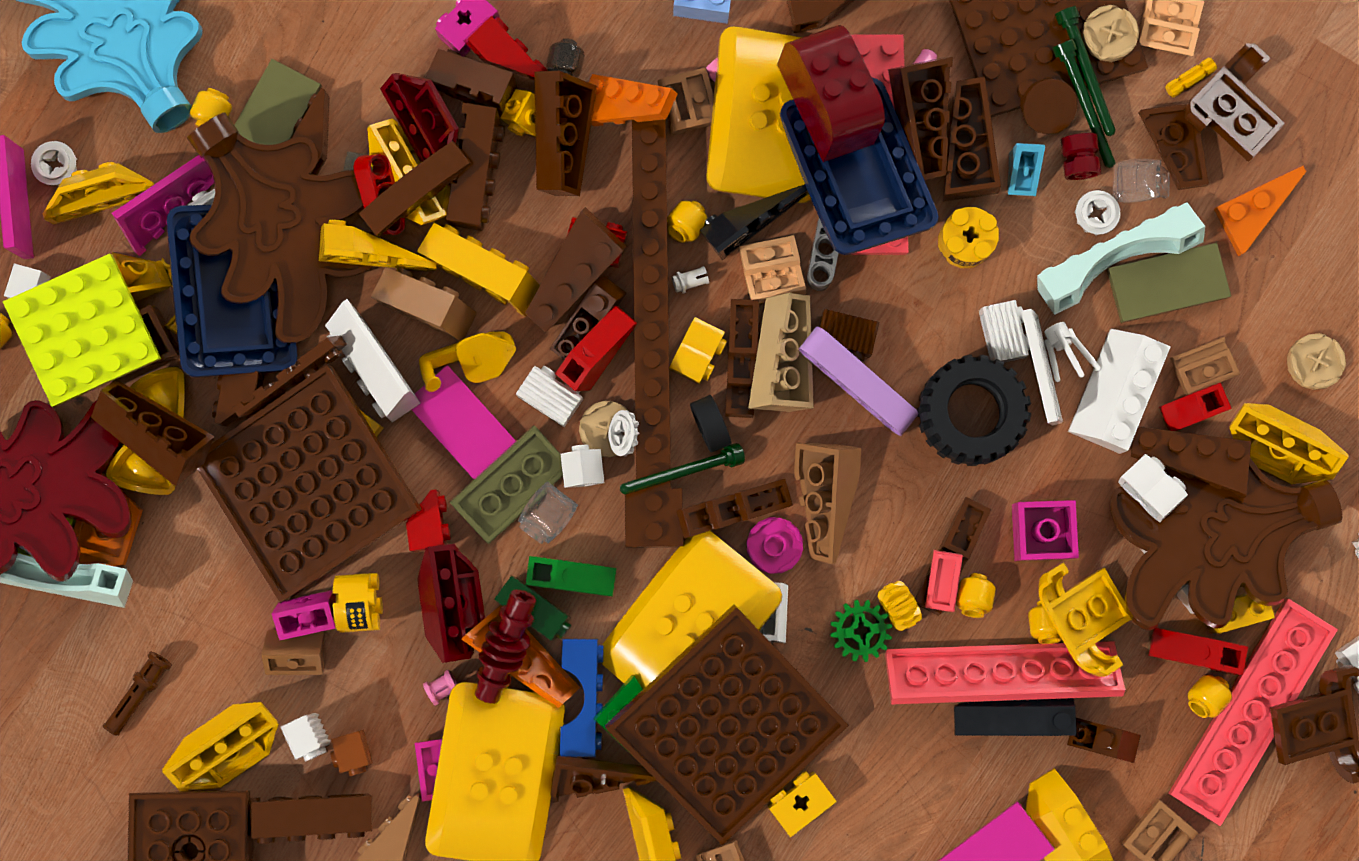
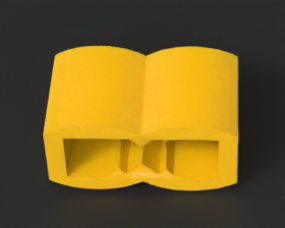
M694 317L673 358L669 370L698 384L701 383L702 379L708 381L715 367L710 363L715 354L721 355L727 343V340L723 339L725 332Z

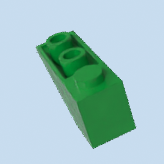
M529 556L525 585L613 597L617 568Z

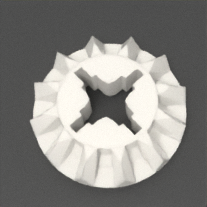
M50 141L40 145L35 150L31 159V169L35 177L48 186H59L62 179L71 177V174L77 171L76 160L78 159L68 145L58 141ZM56 157H58V161L64 167H55L54 171H52V167L45 161H55Z
M1099 190L1083 195L1078 201L1074 212L1077 224L1085 232L1095 234L1096 236L1110 232L1115 228L1120 219V207L1116 199L1111 194ZM1092 206H1095L1097 210L1107 208L1101 215L1102 220H1099L1097 217L1088 218L1093 212Z
M626 410L618 411L612 418L609 426L608 437L610 446L618 456L632 454L634 446L638 445L637 435L640 434L637 431L639 422L635 420V414Z

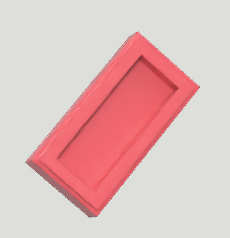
M933 550L925 608L954 612L963 558L962 554Z

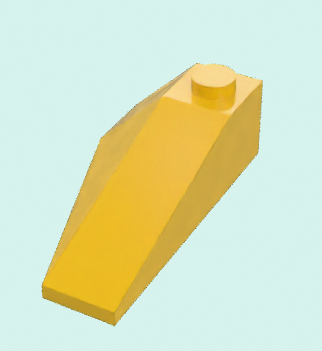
M329 220L328 224L324 223L321 227L319 261L388 268L400 267L408 270L429 272L436 269L437 263L358 228L346 226V221Z

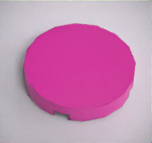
M771 517L758 522L750 530L746 541L747 554L751 562L759 570L769 574H780L792 569L800 560L803 551V539L798 528L790 521L782 518Z

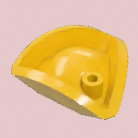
M169 367L151 372L130 386V388L183 418L185 389L184 373L180 368Z
M125 445L116 453L106 472L107 478L117 486L136 492L169 495L175 489L172 483Z

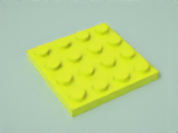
M107 254L2 301L52 407L59 406L161 359L112 254Z

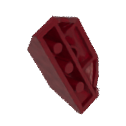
M400 73L391 74L380 90L420 162H423L451 141L457 144L459 128L432 80Z
M455 544L426 547L417 578L425 637L442 663L471 659L474 648L464 642L462 638L485 619L478 569L459 551Z

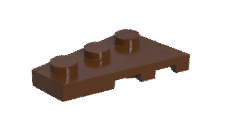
M1187 104L1142 109L1138 113L1178 190L1209 185L1201 132H1198L1184 118V107Z

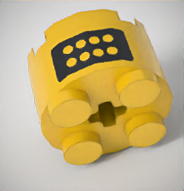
M964 207L955 210L945 221L938 235L940 252L943 253V256L951 265L958 268H973L983 263L995 250L999 241V229L996 218L977 207ZM966 233L970 234V238L973 239L971 243L967 242V237L964 236Z
M378 573L335 576L333 594H337L336 603H333V613L336 629L339 633L380 630L379 614H383L382 597L376 596V590H379Z

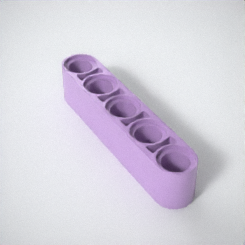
M816 326L800 346L799 351L895 434L902 436L918 416V411L822 328Z

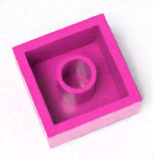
M1076 500L1017 502L1012 504L1014 561L1079 558Z

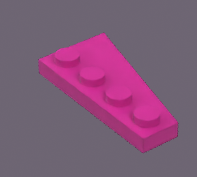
M198 155L111 213L132 249L139 257L146 251L144 246L153 238L157 240L165 232L163 228L167 225V215L174 207L186 206L196 194L206 191L214 183L211 170L204 159Z

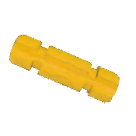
M1207 58L1199 65L1181 74L1177 79L1175 78L1165 86V89L1169 96L1176 97L1182 91L1201 81L1205 76L1207 77L1215 72L1217 65L1212 58Z

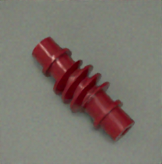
M513 590L507 604L500 608L499 616L501 621H492L489 624L490 631L486 633V641L482 644V651L479 653V660L484 666L480 667L477 671L479 681L475 689V696L483 702L490 704L498 703L504 688H508L511 683L509 673L518 671L523 665V659L527 654L526 650L530 646V638L525 630L534 622L532 611L536 603V598L529 592Z

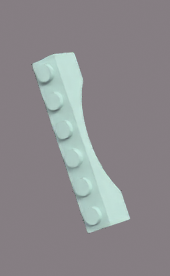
M1187 202L1178 207H1171L1164 214L1154 219L1149 218L1129 231H1122L1109 241L1097 243L1090 250L1080 255H1073L1055 267L1046 268L1041 274L1037 275V290L1055 315L1078 304L1091 282L1101 272L1119 261L1146 253L1180 254L1203 243L1205 225Z
M18 553L14 565L8 571L0 574V583L123 608H125L133 584V579L127 569L99 563L78 564L76 571L70 579L59 582L49 577L33 557Z

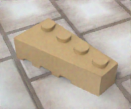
M786 293L766 298L749 409L793 412L814 408L812 362L799 351L800 346L811 334L809 295Z

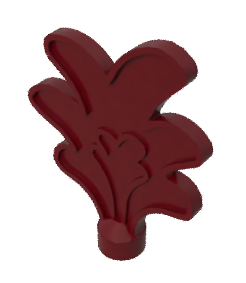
M40 400L30 401L24 406L18 424L8 440L5 439L0 431V574L8 571L14 565L18 556L17 547L29 553L49 577L59 582L70 579L78 567L81 550L77 535L66 518L85 522L110 538L122 537L130 530L132 522L131 511L124 494L113 481L101 475L109 467L116 453L123 447V443L91 418L97 400L92 404L75 429L65 438L63 424L58 414L50 405Z

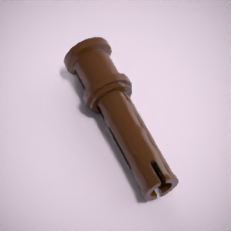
M150 651L147 655L149 659L140 672H135L133 675L134 683L106 723L103 724V728L115 736L120 735V732L149 691L152 692L158 687L157 682L164 671L172 667V664L161 655Z

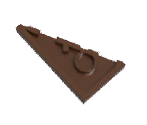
M556 756L550 802H559V796L574 793L579 798L591 793L599 794L619 790V786L622 783L636 781L637 786L657 780L643 766Z

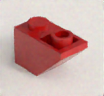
M1221 382L1159 407L1169 431H1177L1232 409Z
M437 489L430 490L420 503L422 510L410 517L406 522L409 551L411 552L425 551L426 547L447 545L446 541L451 540L449 524H444L443 512H447L445 495L440 496V491Z

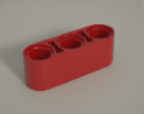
M361 155L355 160L353 166L363 206L366 208L378 197L379 191L382 194L395 183L390 162L384 155ZM400 218L382 235L400 234L405 228V218Z

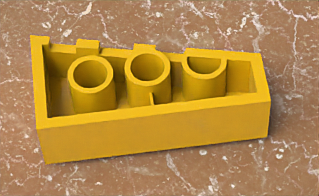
M433 223L417 252L422 257L437 263L436 266L454 277L459 278V276H462L463 281L480 291L482 288H485V292L494 297L498 302L505 305L508 301L518 313L526 317L525 312L540 287L537 281L528 273L529 267L517 260H514L513 263L505 260L506 256L494 248H491L490 251L482 248L483 244L471 236L464 239L459 236L460 232L448 224L441 227Z

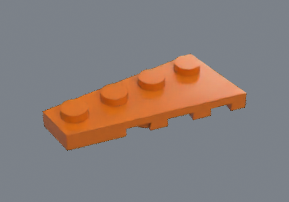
M502 605L470 630L462 640L478 652H481V646L486 641L485 635L490 631L489 624L492 621H501L499 611ZM526 629L525 632L530 638V646L526 650L527 654L523 659V665L518 671L510 672L509 674L559 708L580 689V686Z

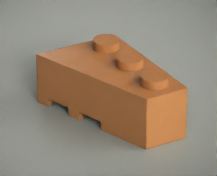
M385 267L371 298L408 318L430 325V328L438 332L439 330L444 331L459 342L465 339L477 312L458 298V292L445 286L442 290L435 288L436 283L424 277L416 280L412 278L413 274L403 268L397 267L395 271Z

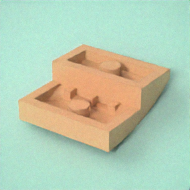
M1146 0L1138 37L1141 46L1193 56L1200 30L1198 25L1204 1Z
M794 235L739 246L750 300H759L760 304L765 303L766 298L786 293L806 294V286Z

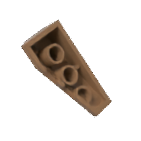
M796 443L794 472L796 480H800L803 496L799 497L800 505L805 506L807 522L804 526L810 559L830 564H835L837 561L860 477L861 448L840 444Z

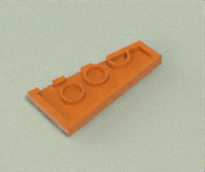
M592 74L589 83L596 85L597 89L591 125L596 127L603 126L606 122L625 124L627 120L644 122L667 119L678 93L668 87Z

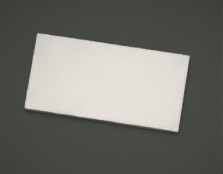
M1032 309L1021 311L1047 422L1052 426L1061 424L1063 419L1038 315Z

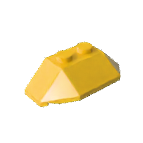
M392 118L369 125L367 131L370 155H384L390 162L394 180L397 182L421 162L403 129ZM448 184L431 200H425L406 218L420 225L444 218L447 215L450 185Z
M114 162L103 163L98 166L99 169L92 171H75L71 174V177L62 179L46 206L43 217L54 225L124 205L153 186L154 183Z
M1244 403L1229 426L1233 439L1251 441L1250 458L1258 468L1290 484L1313 482L1322 479L1332 480L1349 457L1348 453L1320 429L1271 405Z
M262 702L233 704L184 737L163 767L162 772L180 792L188 791L189 789L221 788L270 754L279 725L278 721Z
M1055 768L1029 783L1025 811L1054 847V851L1044 857L1045 861H1113L1107 844L1081 802Z
M629 785L624 786L623 792L639 860L676 861L682 859L678 841L672 842L670 831L675 830L671 813L665 814L662 805Z

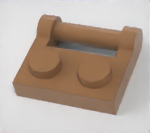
M706 67L664 77L657 81L658 86L672 88L673 90L675 86L681 85L690 119L682 121L677 100L675 99L669 112L671 135H678L689 130L711 125L714 96Z
M1156 799L1121 844L1140 861H1155L1152 856L1177 827L1180 833L1157 860L1172 861L1190 839L1194 840L1198 832L1161 800Z

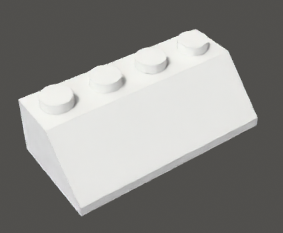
M348 299L343 301L325 325L330 332L326 337L342 336L347 343L342 349L345 357L342 358L343 363L351 373L357 372L361 378L357 383L366 396L371 393L376 401L372 406L381 418L386 416L391 422H394L419 405L420 401L360 313Z
M1110 329L1097 359L1101 369L1099 371L1095 370V368L1093 369L1068 432L1119 454L1128 451L1171 346L1145 335Z

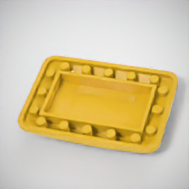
M728 27L722 32L719 39L706 174L707 182L714 190L766 198L805 184L780 118L782 106L785 102L793 100L777 66L785 43L802 37L742 27ZM808 194L798 203H805L811 200L810 195Z
M712 531L688 537L683 542V546H680L669 558L602 644L604 646L602 664L623 683L632 675L635 676L642 689H644L733 604L760 631L779 607L782 601L781 589Z
M460 682L452 688L449 696L425 838L426 848L435 856L468 861H539L547 824L556 756H558L565 706L563 704L558 708L536 692L504 688L499 702L490 704L481 701L475 696V689L478 683Z

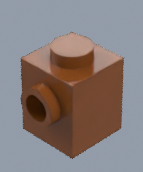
M364 729L331 739L334 749L330 752L334 768H339L340 773L348 771L349 776L366 772L365 766L373 763Z

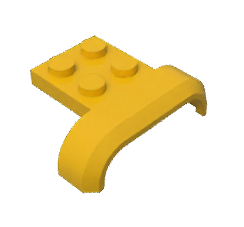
M1063 562L1040 577L1038 589L1041 604L1078 666L1095 676H1108L1123 666V663L1117 655L1108 656L1104 654L1095 643L1131 620L1127 614L1125 602L1105 568L1096 571L1067 591H1064L1062 579L1069 571Z

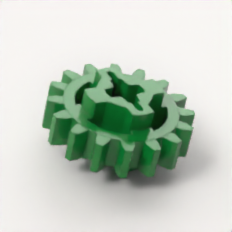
M853 600L852 608L845 603L843 604L844 613L838 611L834 613L838 621L830 622V625L836 628V632H832L829 635L838 640L833 645L834 648L843 647L841 653L843 657L851 653L852 661L856 662L858 656L861 655L863 661L868 662V654L878 658L879 653L877 650L879 648L887 650V646L883 642L884 640L892 639V636L886 634V630L892 628V624L884 623V620L889 615L887 613L881 615L878 613L880 605L870 608L869 600H865L863 606H860L858 600ZM864 612L871 614L878 623H871L865 619ZM852 614L850 625L847 628H842L845 619ZM859 622H861L862 627H867L868 632L863 634L862 639L860 635L854 634V629L858 628ZM879 633L878 640L869 648L870 639L874 634ZM851 638L855 641L858 650L851 648L844 639Z

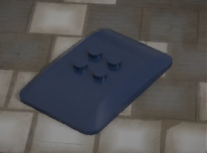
M876 78L872 79L880 94L885 115L884 126L873 145L829 161H822L794 100L785 102L780 111V118L816 212L834 250L843 255L853 254L928 231L936 225L939 217L884 84Z
M212 204L174 207L167 215V233L181 368L185 374L191 377L252 373L255 371L273 372L283 371L295 365L297 361L296 343L280 342L275 335L278 307L276 281L273 280L268 291L255 301L243 304L227 301L222 296L221 288L230 267L232 252L228 250L218 256H207L199 253L190 242L191 231L206 216Z

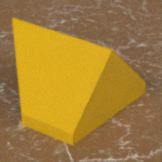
M112 252L135 302L172 286L161 260L155 262Z

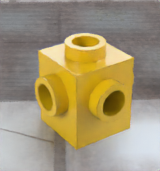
M515 89L511 99L507 101L500 119L509 125L508 130L516 135L523 136V134L535 136V94Z

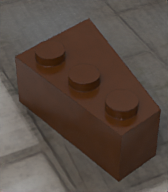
M438 49L425 79L432 80L439 92L465 103L497 108L499 117L504 112L507 101L511 99L515 89H517L512 72L463 57L460 53L451 49H447V51Z

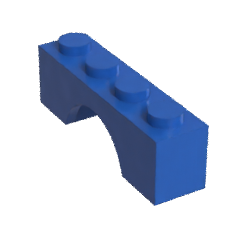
M562 639V668L571 672L579 679L583 686L585 699L580 714L573 721L561 726L560 756L595 757L596 750H602V733L597 732V722L593 719L603 708L602 703H597V692H603V674H598V663H603L604 649L603 645H598V639Z

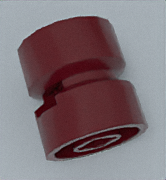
M1078 133L1063 137L1060 140L1062 155L1067 158L1063 163L1066 180H1084L1102 174L1100 158L1095 156L1099 151L1097 134Z

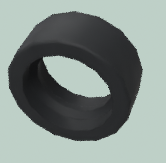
M708 395L690 403L692 414L709 451L713 453L731 445L732 442L728 429L713 397Z

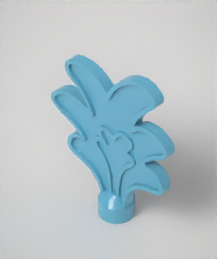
M16 0L57 12L43 15L33 21L23 35L22 47L33 59L66 60L58 67L54 76L55 87L65 100L76 101L100 92H115L125 95L138 104L142 115L156 133L171 131L182 125L190 117L192 106L178 88L177 73L184 56L200 41L202 27L190 13L173 11L180 0Z

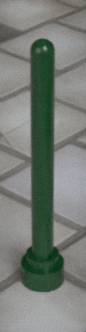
M1076 6L1066 8L1055 14L1059 26L1062 25L1063 30H1067L1070 40L1074 39L1077 47L1075 50L1076 57L1104 133L1107 136H1113L1116 129L1077 27L1080 15Z
M1074 39L1068 40L1052 47L1056 58L1059 57L1060 62L1064 61L1092 133L1097 134L1099 153L1105 167L1112 168L1115 165V159L1074 58L1076 56V44Z
M733 443L724 447L720 454L623 483L620 486V492L625 495L720 465L731 468L744 464L745 454L739 443Z

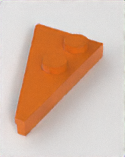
M1304 166L1214 208L1238 256H1241L1249 249L1306 173Z

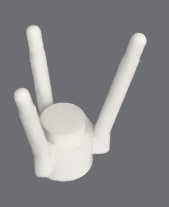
M1065 322L1054 324L1044 331L1047 337L1044 344L1048 350L1056 382L1060 381L1054 347L1057 351L1065 350L1079 377H1084V372L1070 348L1072 342L1095 370L1099 371L1101 369L1093 356L1076 337L1073 329H1068Z

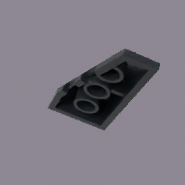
M804 184L723 212L718 217L716 214H713L705 220V225L700 231L721 260H723L806 197L809 192Z
M1074 699L964 702L954 706V735L1076 736Z

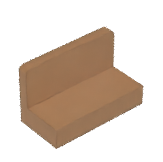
M268 630L261 654L265 675H323L324 660L322 647L325 637L324 631L279 641L277 631Z

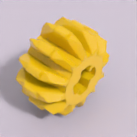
M896 581L890 583L878 592L879 602L885 613L889 615L888 618L897 630L909 629L922 620L921 610L913 594H911L903 582Z

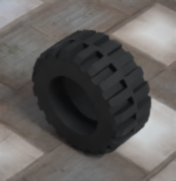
M966 355L960 359H953L947 362L929 378L919 397L920 407L917 408L919 413L917 417H920L921 420L919 425L921 433H925L928 438L926 440L927 444L930 447L934 446L938 450L937 454L942 458L947 457L951 459L952 463L958 465L963 463L967 464V466H977L991 463L1015 449L1019 444V440L1025 436L1028 430L1025 427L1031 419V413L1028 412V406L1031 405L1030 396H1025L1024 390L1027 388L1023 381L1019 382L1015 376L1018 373L1013 368L1008 370L1003 366L1005 362L999 359L995 361L989 360V356L979 355L978 357ZM965 385H978L989 391L995 398L999 408V420L995 428L987 435L969 437L959 432L952 424L948 415V402L958 388Z

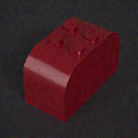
M837 25L785 43L777 66L822 161L826 162L873 145L884 126L883 103L848 30L842 25Z

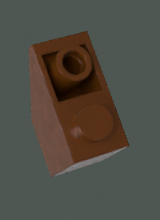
M257 371L243 374L219 375L217 381V389L220 390L219 399L214 402L212 417L215 418L214 423L227 427L239 417L232 408L239 402L247 403L255 398L252 393L263 386L264 375Z
M1076 718V736H1069L1067 745L1134 763L1141 735Z

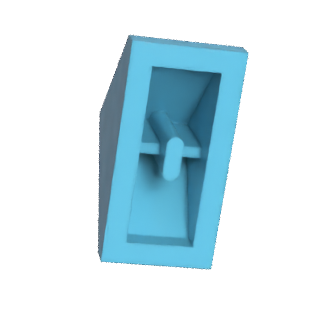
M1016 143L1009 152L1008 195L1036 196L1045 145Z

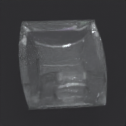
M1130 159L1116 162L1113 167L1112 196L1117 202H1141L1159 198L1160 196L1168 198L1169 171L1161 165V160Z
M547 481L526 504L518 520L521 523L519 527L542 544L544 541L550 543L571 520L578 504Z

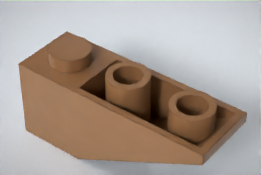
M417 793L414 797L409 794L398 805L397 808L401 810L394 819L389 816L378 827L381 834L374 841L369 838L359 848L358 852L361 856L356 861H404L406 859L422 799L421 793Z

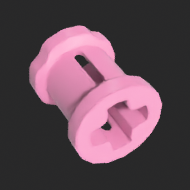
M448 669L444 671V675L431 683H423V687L431 702L436 706L439 704V700L450 695L452 688L458 683Z

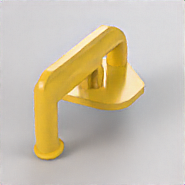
M503 331L480 333L465 338L458 343L422 355L419 359V366L426 390L434 392L441 385V380L435 377L433 369L458 360L465 377L470 382L481 383L498 377L516 351L512 336Z

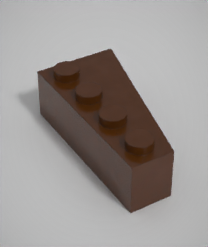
M562 71L535 72L536 190L554 196H580L597 86Z

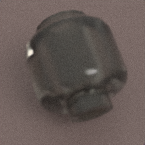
M562 39L561 42L553 43L548 52L547 71H562L578 78L581 75L585 58L583 49L577 46V42L572 39Z

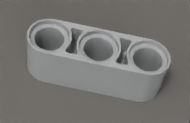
M819 218L816 225L807 282L812 289L823 291L830 286L833 280L838 252L831 245ZM822 243H827L832 247L833 252L829 255H824L819 251L818 246ZM817 270H822L827 274L828 280L818 282L814 279L813 273Z

